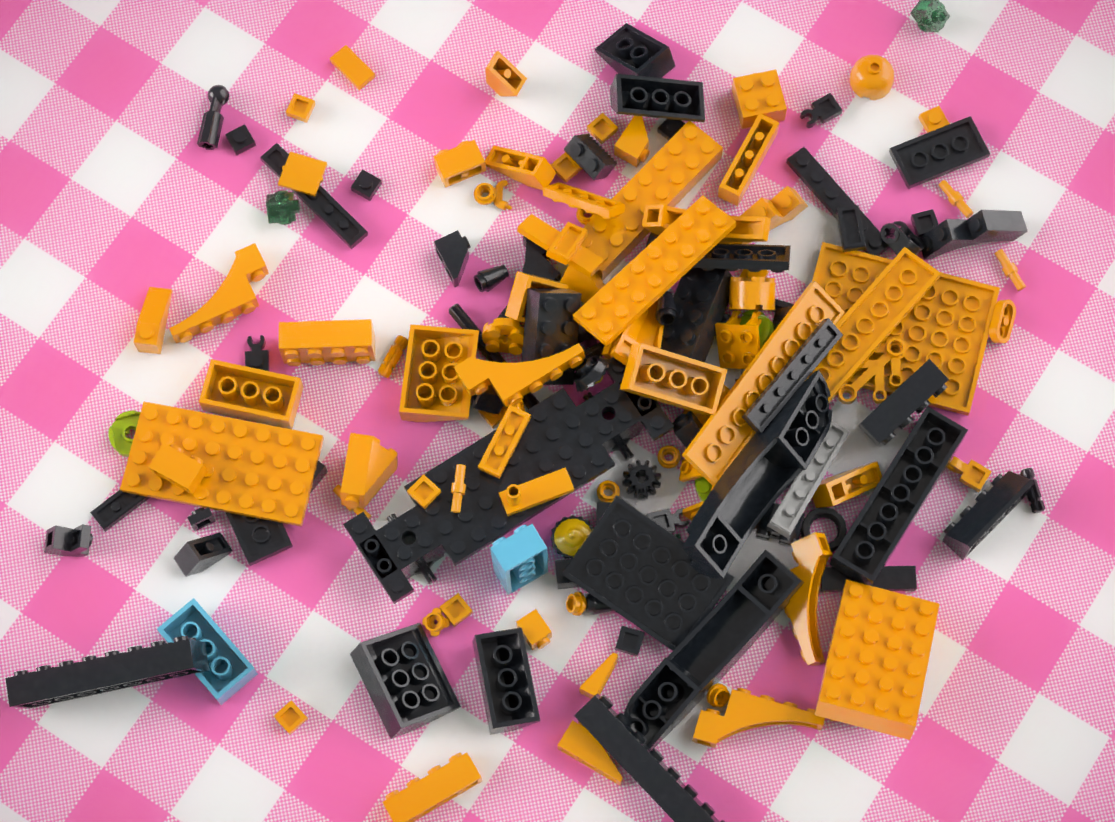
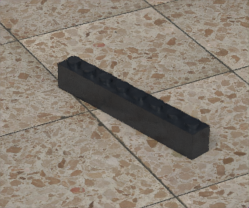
M596 694L574 715L674 822H725L724 820L719 821L713 815L715 811L707 802L702 803L696 797L698 793L690 784L685 785L679 779L681 775L673 766L669 768L662 761L664 757L657 749L653 748L651 750L645 743L647 739L638 730L634 732L628 726L630 721L621 712L617 714L611 708L613 703L605 695L600 696Z

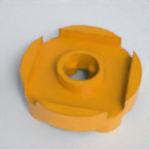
M496 318L493 323L488 325L487 322L484 325L482 340L486 344L487 351L511 353L513 355L522 353L524 328L520 326L519 321L511 318Z

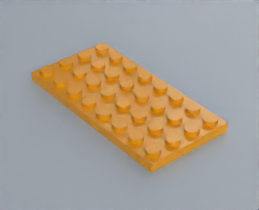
M143 401L120 490L126 493L203 508L209 507L213 510L302 527L324 437L323 435ZM163 443L168 446L175 444L184 450L183 454L191 457V455H195L204 461L203 465L207 469V473L193 495L154 474L148 467Z

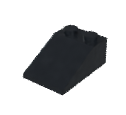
M628 23L624 24L595 48L596 53L618 74L662 78L675 67L669 46Z

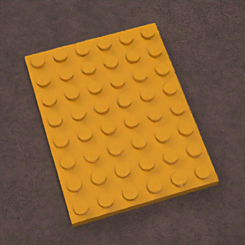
M822 242L812 282L816 281L846 313L892 260L860 251L843 252L841 246ZM940 272V278L882 344H885L891 338H899L905 342L907 352L900 359L903 383L930 359L949 380L945 383L948 387L938 397L935 398L932 395L927 399L930 402L929 406L968 416L1000 287ZM892 347L891 351L893 353H898L899 349L896 347ZM873 353L868 360H877L883 354ZM891 360L884 366V388L887 395H891L896 390L888 384L889 377L892 375ZM859 369L847 384L851 385L867 369ZM875 376L862 388L875 391ZM892 379L894 384L900 383L899 379Z

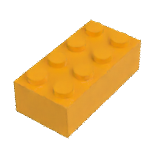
M372 319L279 322V351L283 362L289 366H300L301 363L319 366L325 362L343 365L347 362L356 361L359 364H367L370 361H375V332Z
M636 343L631 346L620 390L702 415H714L719 404L727 369L643 343Z
M211 359L199 403L203 411L292 429L304 386L301 378Z

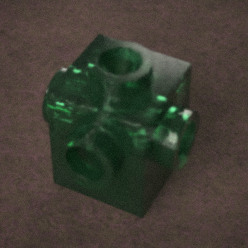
M919 0L910 12L917 22V26L923 32H939L950 17L944 4L939 0Z
M281 190L275 192V194H267L266 208L269 224L279 223L287 225L296 221V213H300L299 199L295 200L294 192Z

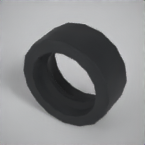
M822 507L812 510L804 518L801 537L810 535V526L814 520L818 518L830 519L837 526L838 533L834 541L828 544L831 552L836 551L846 536L845 520L840 513L831 508Z

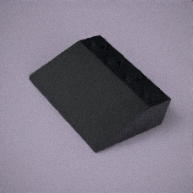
M420 623L361 642L350 653L390 739L418 729L461 707Z

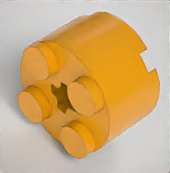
M730 277L729 309L775 310V278Z

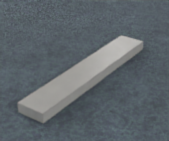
M831 421L826 437L807 469L802 470L795 478L769 522V528L789 538L850 432Z

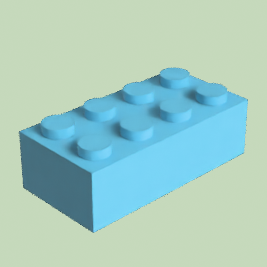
M533 524L518 527L514 530L513 535L508 538L501 537L497 539L490 548L493 571L507 595L549 572L547 546Z
M194 598L157 628V631L167 643L174 642V638L180 636H188V638H196L197 641L205 642L209 671L196 673L195 675L220 705L225 703L258 675L252 664Z

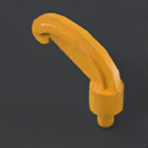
M502 180L495 186L496 198L493 202L497 208L502 210L512 209V206L503 200V187L508 185L507 180Z

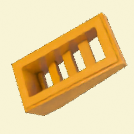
M613 652L581 685L579 693L590 699L596 694L600 695L618 662V654Z

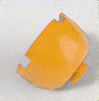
M870 54L861 57L856 61L850 73L851 88L861 98L864 96L870 98V100L881 99L890 92L894 83V70L891 63L879 55Z

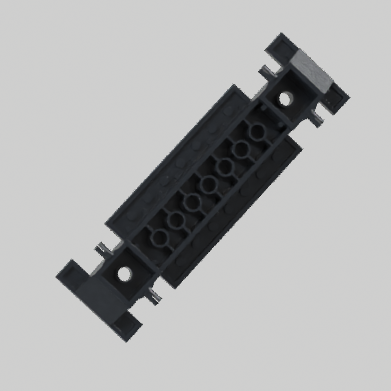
M614 357L609 359L611 363L606 372L613 381V384L594 396L591 392H588L583 396L585 401L578 406H575L567 392L562 388L525 411L531 414V419L500 479L478 469V465L496 432L494 430L424 474L441 489V493L426 509L409 495L415 507L399 517H396L395 513L391 514L392 518L390 516L387 517L389 523L378 530L374 529L364 512L343 524L393 604L414 592L413 587L407 580L410 577L422 573L428 584H432V580L435 582L437 577H435L430 568L434 562L444 557V553H447L456 566L569 495H563L507 516L499 492L506 490L509 485H520L566 467L574 491L615 466L614 461L609 455L610 452L619 450L626 461L629 460V457L631 459L634 454L627 444L631 439L639 435L644 427L654 441L674 429V425L656 400L620 390L626 365ZM606 412H611L615 417L611 420H606L602 415ZM461 464L466 466L464 478L466 489L465 495H462L460 513L451 512L453 497L451 486L455 481L456 465ZM420 477L404 486L406 492ZM407 536H414L416 538L415 542L409 545L405 544L403 540Z

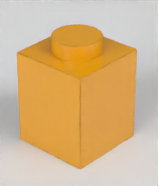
M536 609L516 621L517 628L522 627L524 639L532 650L537 647L542 649L551 642L552 632Z

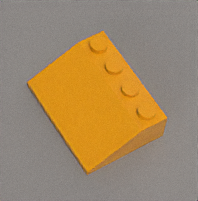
M410 324L399 407L401 420L438 422L469 419L472 396H470L457 376L454 367L473 355L476 357L479 330Z

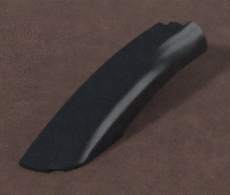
M819 370L815 371L803 382L762 433H755L721 476L686 530L689 536L682 549L692 559L690 566L697 572L714 579L724 578L758 522L802 470L807 469L826 437L832 420V410L829 409L828 397L831 396L830 391Z
M764 550L717 606L668 657L664 658L634 693L624 712V716L630 721L628 726L634 732L638 730L647 739L645 743L651 750L655 748L707 695L711 686L717 684L787 606L791 597L803 585L804 581L777 557Z

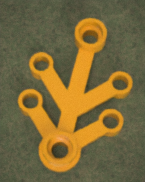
M891 338L885 344H881L874 354L883 355L877 360H867L860 369L867 370L851 385L845 384L839 390L837 395L839 401L847 405L853 403L857 392L875 376V391L872 399L876 404L884 402L887 398L884 388V366L891 360L892 375L889 377L888 384L891 388H899L903 383L900 359L907 352L905 342L899 338ZM896 347L899 349V352L893 353L891 348ZM897 378L900 383L894 384L892 379ZM849 393L851 398L845 399L843 394ZM881 393L884 398L877 399L876 394Z

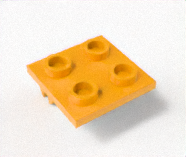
M734 310L726 323L715 324L721 368L746 369L760 351L758 330L762 319H758V316L761 315L760 311H754L752 318L745 325H740L742 319L737 318L741 314L739 310Z

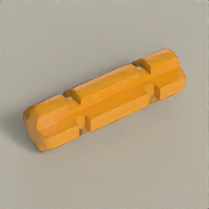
M401 335L396 337L394 345L391 346L383 360L384 364L382 363L378 369V374L385 378L390 377L392 368H395L403 354L402 351L408 345L407 338Z

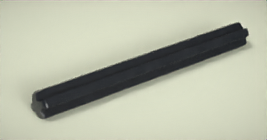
M454 304L449 308V314L462 329L479 330L478 349L488 361L507 363L499 352L493 353L486 350V344L482 340V332L459 304ZM531 392L524 395L522 399L528 409L540 403Z

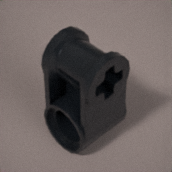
M902 221L885 224L881 229V238L895 252L896 256L904 247L915 255H918L925 248L922 240Z

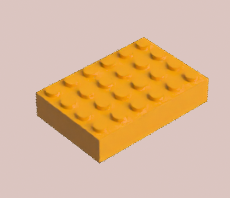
M846 580L840 598L815 715L910 740L917 723L940 604Z

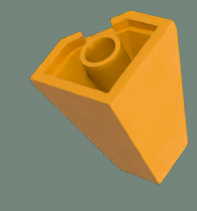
M350 433L340 492L341 505L350 508H365L397 470V452L392 448L385 449L380 445V440L375 436Z

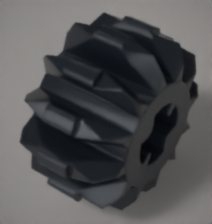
M636 460V467L629 463L627 466L629 471H623V477L626 479L622 481V485L628 487L626 493L631 494L635 492V499H638L639 494H643L645 500L648 499V492L651 495H655V488L661 487V482L658 480L662 476L661 473L656 472L657 466L653 465L649 468L648 460L645 461L644 465H641L640 460ZM640 476H644V477H645V480H644L643 483L638 482V479H640Z

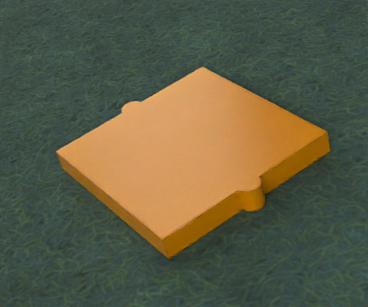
M290 152L285 166H282L283 171L278 186L316 196L320 183L324 181L323 175L327 162Z

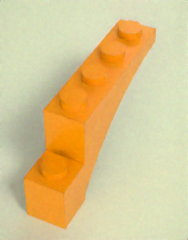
M786 186L771 200L761 197L740 216L768 217L771 219L770 231L794 219L808 205L794 188ZM719 242L718 244H750L751 242Z
M665 204L645 205L642 227L656 235H660L686 209L675 208ZM729 215L736 221V227L720 241L767 242L771 219L768 217Z
M255 243L234 252L236 258L227 277L208 302L184 321L169 328L176 344L188 342L193 336L199 333H207L214 326L221 323H229L238 315L249 314L259 306L249 283L262 280L269 272Z
M578 343L550 357L527 362L499 363L476 359L473 355L455 366L454 369L470 396L480 395L488 389L489 385H492L505 407L510 404L513 406L519 403L523 396L529 392H537L550 379L551 381L558 379L566 369L579 366L583 362L585 354Z
M814 532L791 543L793 559L799 566L790 570L804 583L784 608L786 615L792 622L793 635L801 646L802 659L808 666H818L825 663L818 633L817 604L821 578L828 558L833 556L825 534Z
M737 688V690L732 689L725 716H721L719 711L706 708V711H700L692 742L715 748L717 743L737 733L771 725H794L821 730L825 718L816 716L815 709L808 708L805 711L798 709V705L785 701L781 704L775 702L773 697L767 695H760L758 697L751 695V691L747 689Z

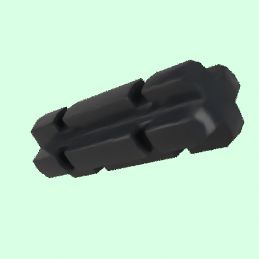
M1032 468L1021 470V476L1034 482L1027 493V498L1031 502L1032 512L1040 513L1045 510L1043 500H1040L1042 496L1037 480L1034 479V471Z

